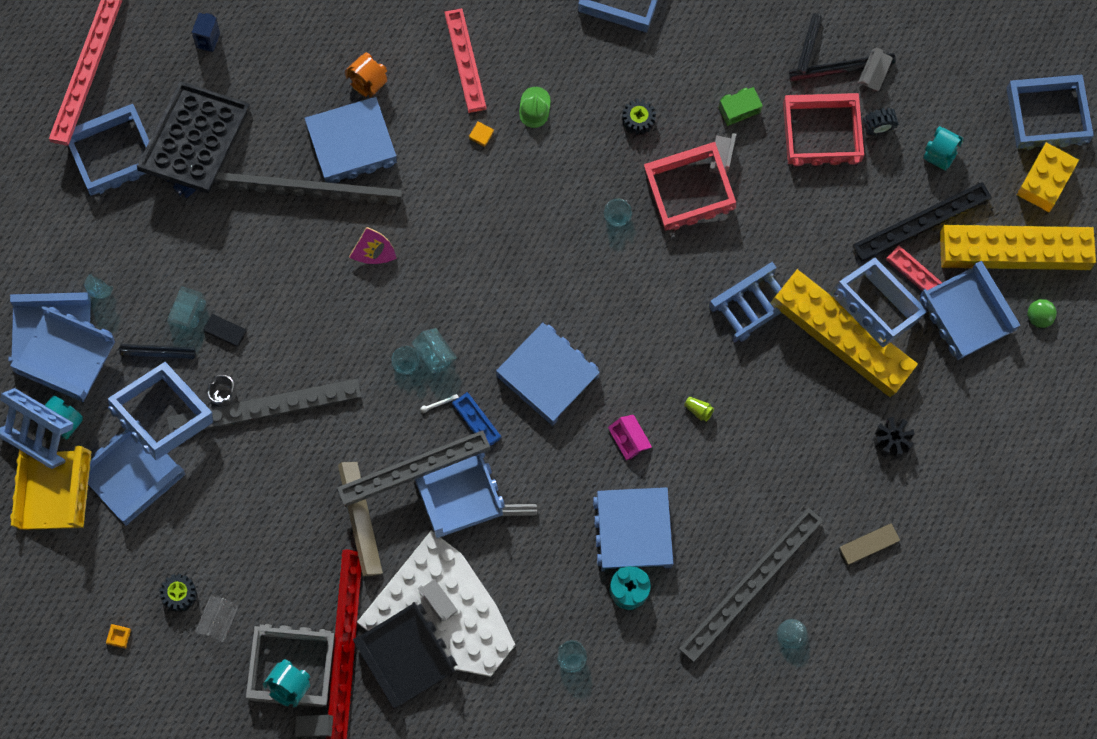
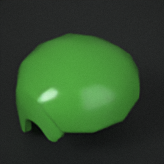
M1039 299L1030 304L1027 316L1030 323L1034 326L1046 328L1053 324L1057 312L1053 303L1048 300Z

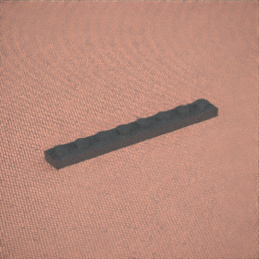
M482 430L337 487L344 507H347L491 450L490 445Z

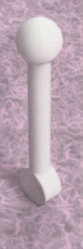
M456 394L429 406H422L420 411L426 413L429 409L455 401L459 397Z

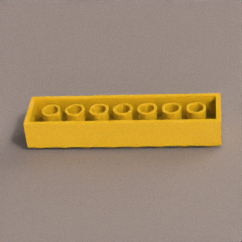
M944 225L940 231L942 268H973L976 263L982 261L986 268L1091 270L1096 263L1094 227Z
M798 269L770 302L775 308H778L779 311L889 397L899 390L918 365V363L891 342L883 348L834 297Z

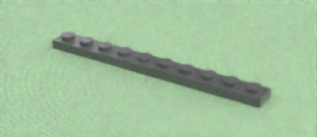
M220 172L214 181L215 186L222 189L236 187V189L241 191L255 189L257 192H266V190L273 191L276 194L288 192L296 196L309 194L315 198L330 196L331 199L335 200L348 198L351 201L362 199L370 203L382 201L389 205L402 203V190Z
M358 378L209 408L212 412L213 423L203 430L361 399ZM189 412L167 417L170 434L195 418L196 414Z
M808 508L678 650L694 663L816 530L823 520Z

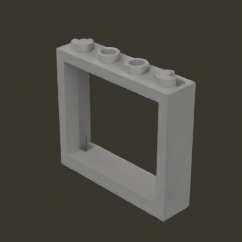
M269 624L260 625V627L255 626L246 699L248 701L278 703L269 696L270 692L255 690L261 636L328 642L322 696L304 695L298 705L327 708L335 634L325 629L314 632L310 628L301 627L299 630H291L292 627L280 626V628H272V625Z

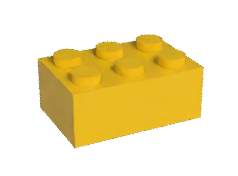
M1046 142L1016 195L1050 212L1079 160Z

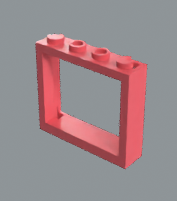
M859 93L785 95L783 109L788 164L802 166L805 163H811L817 166L822 163L838 165L841 162H848L849 164L862 162L864 147ZM851 107L855 152L794 154L790 109Z
M715 142L644 164V170L665 231L677 230L682 225H693L698 220L704 218L709 220L717 214H728L729 211L736 209V200ZM713 156L728 199L668 218L653 175Z

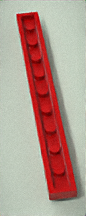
M348 549L342 550L328 715L333 716L332 736H326V739H347L355 649L353 639L356 637L361 565L358 552Z

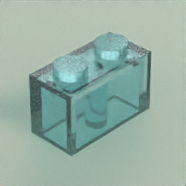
M181 286L167 319L169 326L191 333L192 329L198 325L199 312L203 311L206 305L203 293Z
M436 328L422 331L412 342V345L432 373L446 370L457 359Z

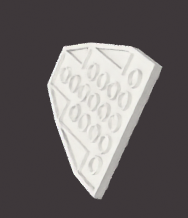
M433 531L429 532L357 621L360 626L369 631L410 606L413 602H417L418 605L421 603L427 612L424 615L428 622L432 621L437 629L434 632L437 638H442L447 646L445 649L448 656L452 655L458 665L455 668L459 671L489 677L493 675L515 647V643L495 602L464 556L442 538H436ZM433 579L437 581L458 610L457 613L441 623L418 590L419 586L422 585L424 587Z

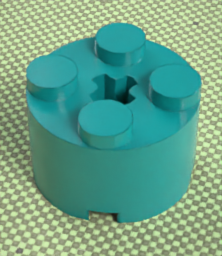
M939 126L935 131L933 142L929 141L925 148L926 153L923 159L946 171V168L948 169L958 153L957 146L961 147L963 137Z
M53 395L45 406L73 423L71 431L61 434L63 439L68 440L81 424L83 416L73 407L67 406L63 400Z
M633 566L620 568L614 574L610 584L611 598L617 606L627 610L640 607L647 600L650 592L648 575L643 570ZM628 585H632L633 589L631 592L627 591Z
M284 659L273 668L264 681L263 688L265 690L268 688L271 691L269 696L284 706L293 704V707H296L310 687L308 680L310 675L304 670L299 671L293 667L291 662Z

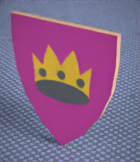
M368 227L364 230L349 256L351 259L367 264L386 263L397 259L390 241L384 235Z

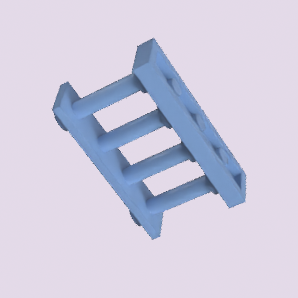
M773 262L710 301L709 308L711 311H722L737 332L733 337L734 343L738 340L741 342L746 340L750 336L749 333L782 313L778 308L774 309L758 287V283L764 280L770 284L776 294L781 290L780 285L774 278L777 267ZM747 290L754 293L767 311V314L761 318L756 316L743 298V293ZM730 301L738 302L752 323L742 328L727 307Z
M16 388L1 393L0 400L6 403L9 409L6 424L0 427V438L35 458L48 468L53 469L64 464L65 459L57 455L61 434L71 431L73 423ZM16 410L23 414L20 432L13 428ZM31 419L38 424L35 441L27 437ZM45 428L53 433L50 449L42 446Z

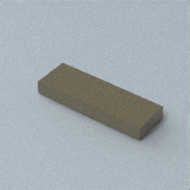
M891 523L839 547V550L848 566L898 543L900 539Z

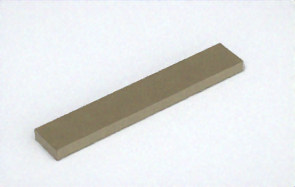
M341 462L338 464L342 485L361 478L357 462ZM364 499L347 507L363 576H375L383 572L367 502Z

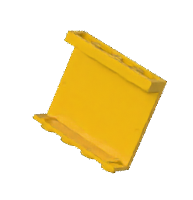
M75 446L74 451L57 452L58 456L65 459V463L51 469L19 449L15 491L12 498L13 509L10 516L11 526L20 530L84 528L91 451L83 446Z

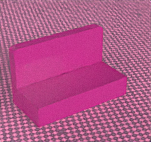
M634 415L620 417L608 427L626 460L632 459L641 451L649 450L652 447Z

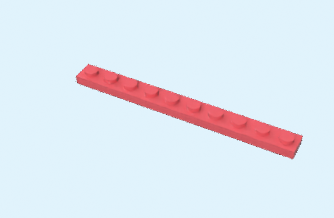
M122 0L100 1L49 137L51 143L66 146L70 143Z

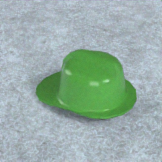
M528 88L521 97L520 119L522 123L531 128L544 125L549 116L550 96L543 88Z

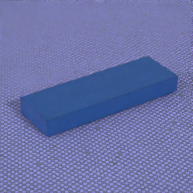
M468 392L452 402L454 408L473 433L483 430L490 446L502 438Z

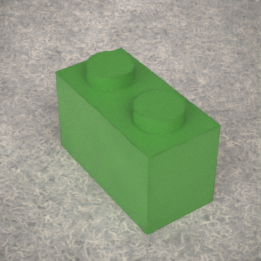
M754 87L749 89L743 88L734 95H725L721 98L718 106L727 126L761 113L763 107Z

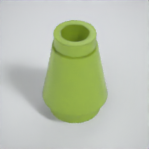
M689 397L684 404L701 421H708L714 412L711 404Z

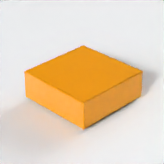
M477 122L469 135V139L485 147L493 135L494 129Z
M111 624L106 644L126 649L131 629Z

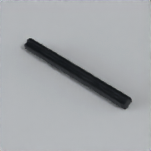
M894 53L886 54V55H889V56H891V57L893 58L892 61H891V64H895V62H896V56H895V54H894ZM869 57L808 67L805 75L797 74V69H792L789 71V78L793 81L864 69Z

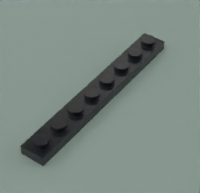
M981 182L854 243L852 247L860 261L863 262L991 200L992 196L985 184Z

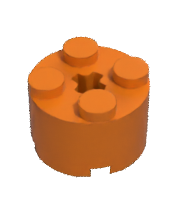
M366 52L345 70V77L347 79L350 77L352 80L350 85L357 92L365 97L369 95L370 98L387 82L385 74L387 69L384 65L374 61L373 57Z

